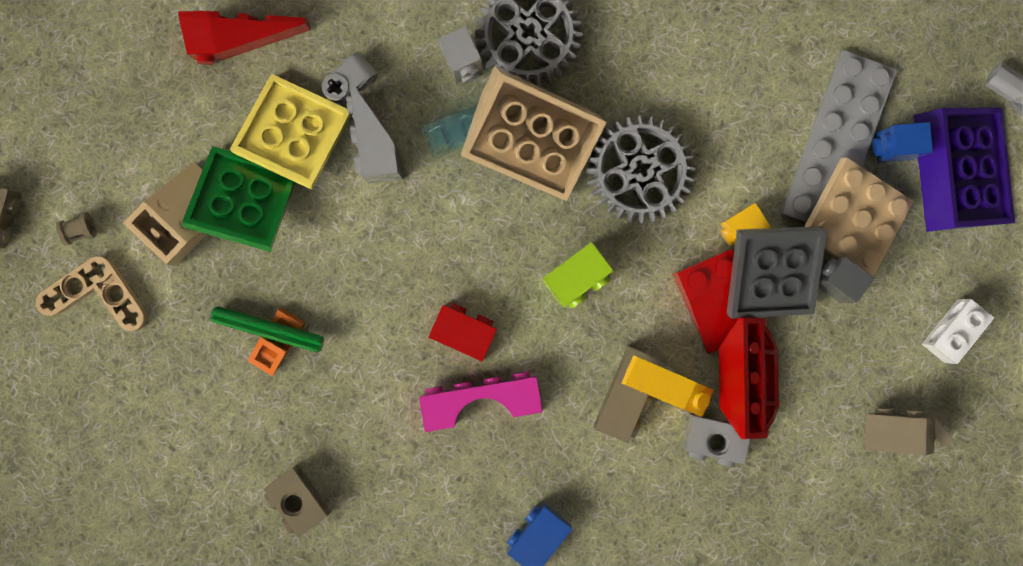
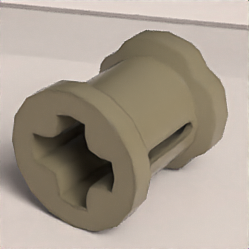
M87 212L82 213L79 218L65 222L62 220L56 222V231L60 241L65 246L72 244L73 241L78 239L96 237L97 232L93 219Z

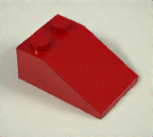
M732 249L672 274L707 354L719 349L739 319H731L727 315L734 257Z

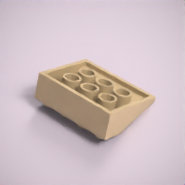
M494 66L479 99L461 156L567 201L607 122L596 112Z

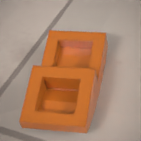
M282 307L277 310L272 319V322L302 330L306 324L305 321ZM260 337L248 362L273 376L284 361L292 345Z

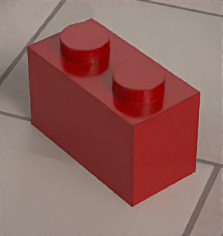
M451 302L449 307L442 305L428 338L483 362L497 331V328L492 327L494 321L480 314L477 315L476 319L465 314L466 308Z

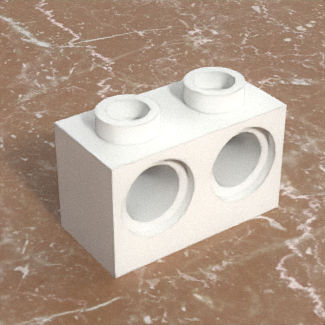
M958 299L922 345L944 363L958 364L994 317L972 299Z

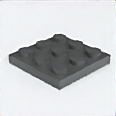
M822 226L738 229L727 315L733 319L815 314L827 230Z

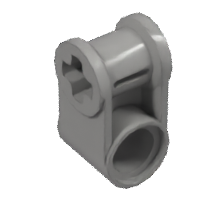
M356 52L325 77L322 82V91L327 100L342 106L347 103L346 97L351 96L350 87L355 86L358 92L363 91L378 78L379 74L360 52ZM335 85L337 88H341L342 92L337 94L332 92L331 88Z

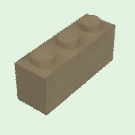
M629 346L626 347L593 425L595 430L625 443L629 442L630 437L636 438L641 426V422L638 421L641 411H647L652 401V396L622 384L631 359L634 355L660 367L663 362Z

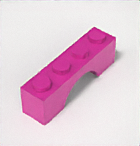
M530 371L512 374V380L501 381V376L483 379L484 384L472 386L471 381L454 384L455 389L443 391L442 386L426 388V394L419 396L424 431L429 432L455 427L461 409L471 401L482 398L500 402L509 410L513 417L542 413L537 377L530 376Z

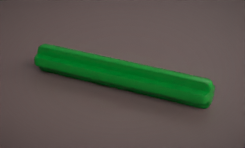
M219 306L211 311L210 321L212 323L316 353L320 352L324 346V337Z

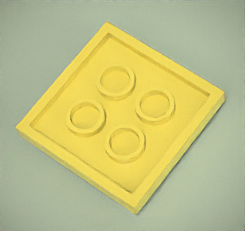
M271 73L230 150L238 156L312 190L352 114L348 113V109Z

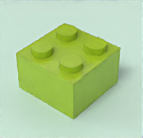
M591 242L541 280L562 308L568 305L570 309H573L586 299L583 293L590 288L597 291L611 281L608 275L613 270Z

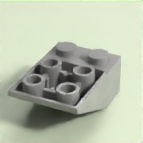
M350 87L351 96H347L346 101L348 113L352 114L355 126H350L352 143L356 144L359 154L354 156L356 174H360V177L368 184L402 180L400 150L356 87Z

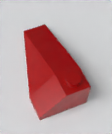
M178 11L187 55L202 65H213L215 60H225L310 31V23L306 18L268 15L264 17V21H261L255 16H249L247 13H238V16H235L233 19L220 16V11Z

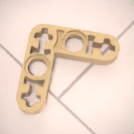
M95 256L90 258L43 290L36 298V307L41 314L57 316L96 290L117 323L124 330L138 331L148 321L146 310L114 263L106 257ZM96 264H105L106 268L103 269L104 276L94 275L91 278H87L83 274V271L85 274H92L97 270ZM74 278H79L83 283V289L77 295L73 294L69 289V283ZM116 285L120 286L124 292V296L119 302H114L109 296L111 288ZM61 294L66 297L60 298L54 303L55 309L46 307V304L49 302L47 297L56 298ZM131 301V304L126 307L131 313H138L139 316L136 318L137 324L127 323V319L130 317L126 309L119 311L117 308Z

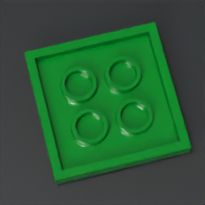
M212 146L182 220V226L271 252L296 182L231 151Z

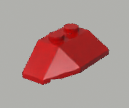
M739 318L719 347V408L741 439L768 438L769 428L773 424L779 409L778 347L772 333L767 328L768 324L765 318Z

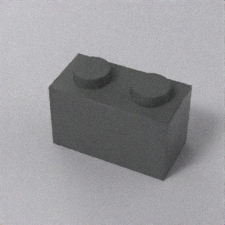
M846 256L832 258L822 262L819 288L839 303H857L875 278Z

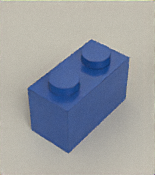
M930 122L893 125L876 133L875 138L872 140L871 148L873 155L877 156V163L910 161L933 153Z
M543 502L539 508L535 505L526 515L525 520L527 524L521 531L515 529L506 541L509 544L507 554L521 566H544L572 531L571 524Z

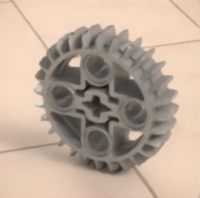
M487 0L490 9L483 6L480 9L481 14L485 18L477 17L476 19L477 25L483 28L475 29V35L483 38L476 41V47L485 48L479 52L480 58L489 57L485 62L486 69L496 66L528 82L535 81V84L539 87L541 86V79L544 78L548 85L552 84V74L561 79V67L566 71L571 69V65L567 60L575 62L577 55L572 50L579 51L581 49V44L574 40H581L583 37L582 32L575 31L581 28L582 21H573L578 16V9L569 11L573 3L572 0L564 3L562 0H537L528 12L515 2L516 0ZM546 6L554 9L555 15L546 18L541 15L540 10ZM503 10H510L513 12L514 17L510 21H503L498 15ZM560 18L564 22L566 31L565 44L551 33V30L557 25ZM493 24L507 36L497 50H495L492 42ZM531 29L534 30V38L528 36L526 39L523 38L524 30L526 32L531 31ZM514 32L516 33V41H514ZM548 47H553L557 49L559 56L555 59H548L544 56L543 51ZM509 50L514 51L518 55L517 60L511 63L502 59L503 53ZM529 56L544 67L531 71L519 69Z
M642 115L637 117L636 124H633L631 118L627 117L624 127L619 121H616L614 124L616 131L614 132L607 127L605 133L608 138L599 137L598 143L602 146H595L592 150L597 156L589 157L587 162L594 164V167L586 170L587 174L594 175V178L587 182L588 185L597 186L592 192V196L601 194L602 198L598 205L601 206L607 202L609 207L606 213L609 214L614 209L617 210V220L626 214L627 223H631L634 216L638 217L640 225L644 224L645 216H648L650 222L654 223L656 222L657 213L662 219H665L667 217L665 209L667 208L670 212L674 213L677 209L673 203L676 202L681 205L685 202L680 194L687 195L691 192L685 184H691L695 180L687 176V173L695 170L694 166H687V162L692 160L694 155H685L684 153L690 147V144L682 146L679 144L683 134L675 138L672 136L675 126L670 127L667 131L663 129L665 120H662L655 126L653 116L649 118L647 124L643 123ZM640 134L652 135L664 143L647 150ZM624 137L631 138L635 144L634 149L631 151L623 150L620 146V139ZM613 146L620 165L604 173V161L608 151ZM639 151L641 155L633 158L628 164L627 159L632 158ZM660 151H670L674 157L673 163H663L659 157ZM637 163L640 167L649 166L644 173L645 177L641 173L637 175L632 174L637 167ZM677 167L676 182L669 193L661 175ZM611 176L618 177L622 182L621 189L617 191L609 189L607 178ZM653 177L654 182L649 183L642 189L640 185ZM649 189H655L660 193L661 200L658 204H652L648 201L646 195ZM634 190L643 207L627 205L616 197Z

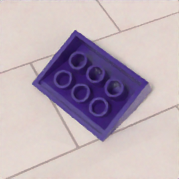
M941 108L913 115L914 123L930 122L933 153L918 158L926 232L1015 223L1003 108Z

